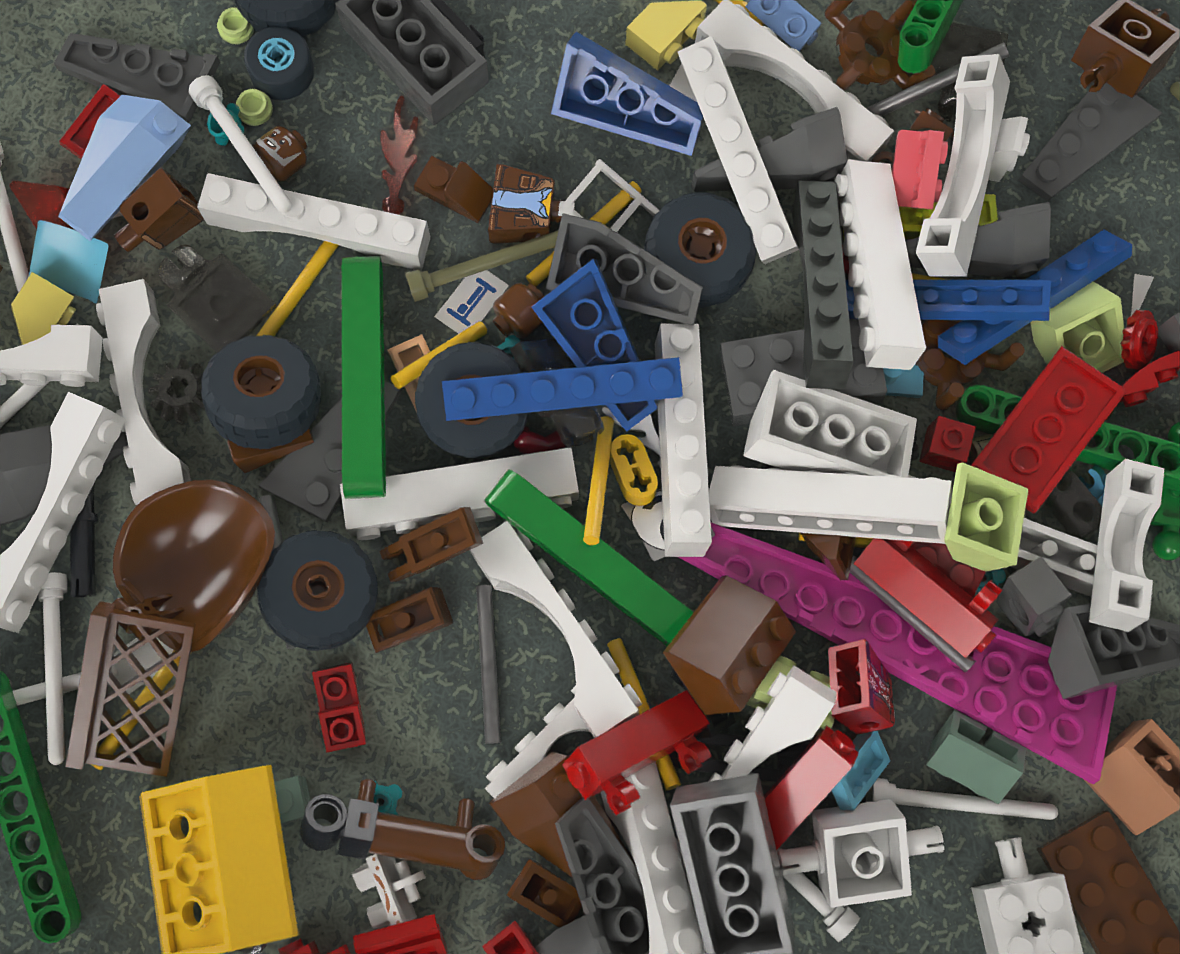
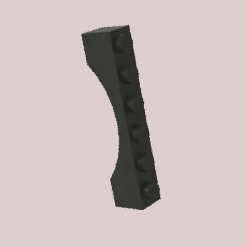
M798 181L792 218L794 238L799 247L803 271V360L806 388L845 389L853 364V352L836 182Z

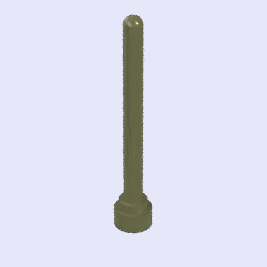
M558 231L429 273L428 270L420 272V269L405 273L414 301L417 302L429 298L428 294L435 292V287L554 248Z

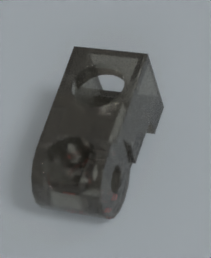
M1068 469L1044 503L1053 511L1054 516L1066 530V534L1083 540L1100 529L1102 506L1076 474Z

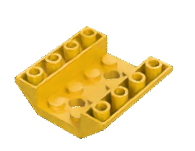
M272 765L202 777L140 794L161 954H219L299 935ZM184 816L189 823L187 836L183 834L181 828V821ZM195 902L201 907L202 917L200 922L194 916L193 908Z

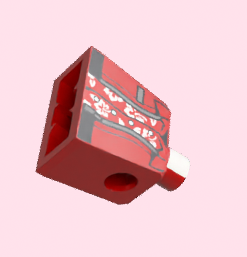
M862 639L828 648L830 688L836 692L835 704L831 709L833 718L856 734H864L892 727L895 724V711L891 677L868 641Z

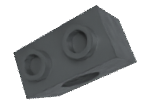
M1041 556L1007 578L1002 588L1003 591L999 594L996 603L1022 637L1027 638L1034 633L1041 637L1058 625L1056 620L1064 612V606L1071 597V593Z

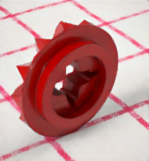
M1135 310L1132 316H1129L1127 319L1126 329L1122 331L1123 340L1120 344L1123 350L1121 357L1126 368L1141 370L1155 353L1158 341V326L1152 312L1149 310Z

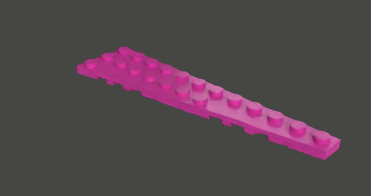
M711 523V528L715 535L711 537L712 543L704 557H678L717 579H720L722 576H729L776 600L788 618L837 645L866 639L890 674L1089 783L1095 784L1100 780L1117 686L1063 699L1048 663L1052 647L994 626L991 630L996 634V637L982 653L974 648L969 655L976 662L965 673L850 573L848 580H840L823 563Z

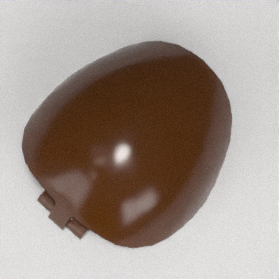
M192 480L156 492L141 501L133 509L124 522L117 538L113 553V575L116 587H118L123 597L116 599L113 604H116V609L195 623L191 652L201 650L230 627L251 601L268 564L274 545L275 530L271 517L262 504L253 496L227 482ZM119 623L126 633H133L138 640L144 638L136 625ZM149 628L151 632L156 630L155 628ZM165 631L157 636V638L166 646L176 651L182 647L184 634Z

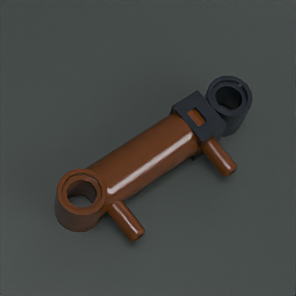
M364 779L360 782L358 798H350L347 809L344 803L336 796L321 794L314 797L308 802L300 826V837L303 843L316 851H325L333 848L340 839L337 855L366 860L368 853L458 869L466 877L473 880L488 878L494 872L505 850V839L495 827L478 825L472 828L475 805L473 800L463 798L459 801L456 826L379 812V804L373 803L376 783L371 779ZM325 819L331 823V826H321L315 820ZM474 848L484 850L488 856L478 855Z

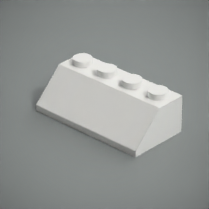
M773 370L750 421L743 456L789 471L817 470L822 473L837 474L854 472L860 475H896L901 478H908L917 419L832 389L806 388L805 380Z

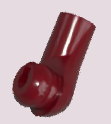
M525 426L522 433L514 441V447L525 455L563 449L570 445L569 439L562 428L544 437L530 431V428Z

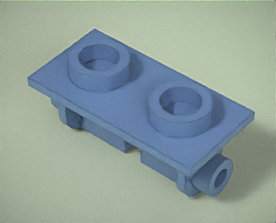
M750 0L746 5V8L788 45L799 52L805 44L811 45L818 36L816 31L822 23L795 0Z

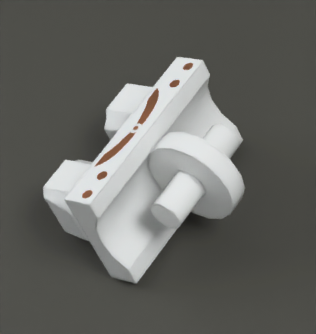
M374 854L367 857V863L352 873L356 886L361 892L374 886L378 890L381 902L367 908V915L373 929L392 926L417 918L412 902L421 898L415 883L426 878L423 870L412 875L406 860L396 863L394 857Z

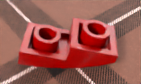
M1180 351L1151 362L1124 381L1120 386L1128 391L1119 403L1124 402L1125 407L1143 403L1148 400L1147 394L1159 387V384L1177 378V372L1180 370Z
M350 662L313 670L312 676L320 709L318 716L326 753L365 745L364 722L353 663Z

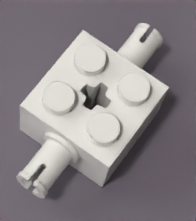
M891 799L860 803L854 811L840 810L839 807L813 810L812 819L815 841L812 842V845L784 850L778 849L777 855L780 858L779 864L782 876L817 870L819 887L832 908L911 896L909 856L935 852L942 853L944 845L939 843L944 842L939 826L906 831L904 815Z
M1021 837L1006 839V841H996L995 845L998 849L1004 878L1000 879L1001 882L971 887L986 953L1083 954L1064 874L1051 872L1036 875L1029 874ZM1028 916H1031L1032 923L1028 925V930L1023 929L1022 922L1027 921Z

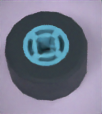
M271 26L260 30L251 37L245 48L244 62L252 83L257 90L264 92L269 98L288 100L299 96L309 87L314 76V63L306 40L297 31L287 27Z

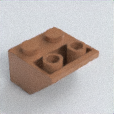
M1152 719L1133 721L1106 747L1100 780L1095 784L1084 781L1134 835H1139L1180 810V749Z

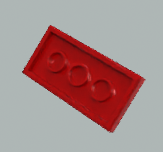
M1061 346L971 466L1028 488L1026 509L1035 514L1128 390Z

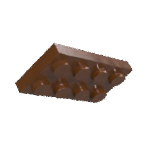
M1102 811L1037 848L1049 872L1064 874L1073 914L1096 954H1180V932L1109 811Z

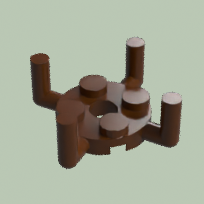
M834 0L826 8V19L840 31L836 39V46L839 44L841 55L838 59L844 72L836 80V85L843 91L847 90L855 81L868 85L870 82L885 85L891 80L902 90H905L935 74V68L930 64L925 71L915 73L910 77L898 65L900 40L898 29L909 17L917 0H906L888 20L884 19L879 12L874 10L849 20L842 12L853 0ZM865 44L874 47L877 57L867 52Z
M927 320L922 325L926 349L915 365H918L925 374L923 377L929 383L937 386L936 407L939 410H946L964 394L963 386L974 380L984 367L999 371L1007 370L1024 354L1025 349L1023 345L1017 342L1013 343L1001 355L986 351L964 365L956 359L947 358L941 349L938 348V336L962 320Z

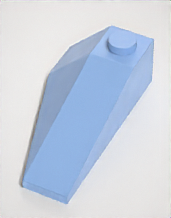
M121 95L99 117L58 217L91 241L119 212L120 205L179 149L191 125L160 100Z

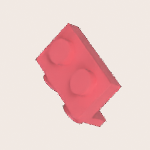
M911 130L898 131L892 168L898 206L933 209L934 202H938L942 192V180L937 179L939 164L945 163L948 152V142L943 141L944 132L933 130L923 132Z

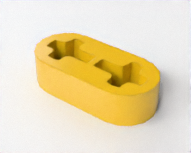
M625 434L616 437L611 444L610 464L626 501L633 505H647L655 498L658 480L646 449L641 440L634 435ZM622 448H626L629 453H633L631 465L625 455H620ZM634 475H637L641 485H647L646 492H641L638 487L633 488Z

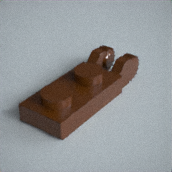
M462 507L399 537V541L381 549L380 554L383 560H391L405 553L408 563L388 573L390 582H397L415 574H420L484 543L471 508Z

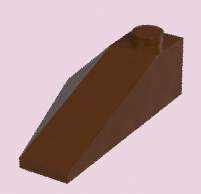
M551 752L490 801L489 804L513 837L572 877L555 823L582 795L570 783L567 772L562 766L568 757ZM590 797L589 800L636 866L596 797Z

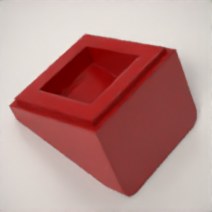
M513 921L482 946L486 954H538L526 932L516 921Z

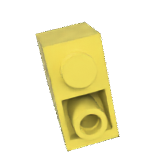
M702 0L650 3L627 27L625 45L658 71L666 62L671 64L679 56L677 51L683 49L682 45L689 38L693 40L696 38L697 28L705 18L707 4Z
M31 272L11 304L22 345L50 333L51 325H68L77 310L71 306L74 300L73 295Z

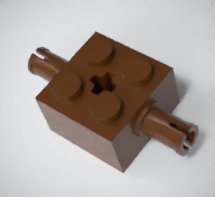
M1117 0L1088 26L1071 61L1084 70L1080 78L1084 89L1092 82L1095 83L1090 87L1089 92H1097L1105 83H1108L1117 92L1133 98L1166 66L1180 42V29L1169 23L1170 18L1166 11L1160 17L1157 16L1162 11L1160 8L1148 11L1131 0Z

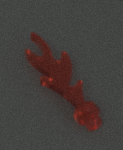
M404 96L398 98L395 106L393 120L395 140H389L385 130L380 132L383 156L390 168L395 172L394 175H391L386 170H382V177L387 183L390 197L382 200V210L398 215L404 211V201L399 199L402 184L412 166L417 162L416 154L405 158L416 138L418 117H413L408 130L402 128L400 118Z

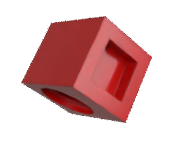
M938 416L927 427L919 462L956 472L957 464L967 463L976 426Z

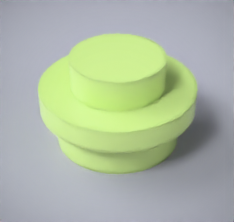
M228 8L221 13L217 29L224 41L230 44H241L250 39L254 29L243 18L237 8Z
M248 89L242 92L236 101L240 109L238 116L247 125H261L272 115V102L268 95L262 91Z

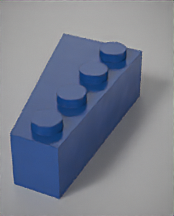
M575 32L567 42L552 107V115L692 156L704 121L698 102L578 32Z
M595 259L589 261L531 307L577 368L640 361ZM657 400L608 404L606 406L627 432L655 411L659 404Z

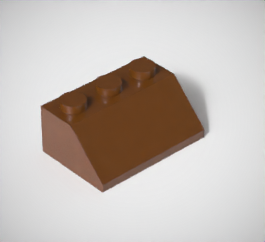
M722 576L663 654L705 715L739 712L745 707L796 633V630L776 600L729 576Z

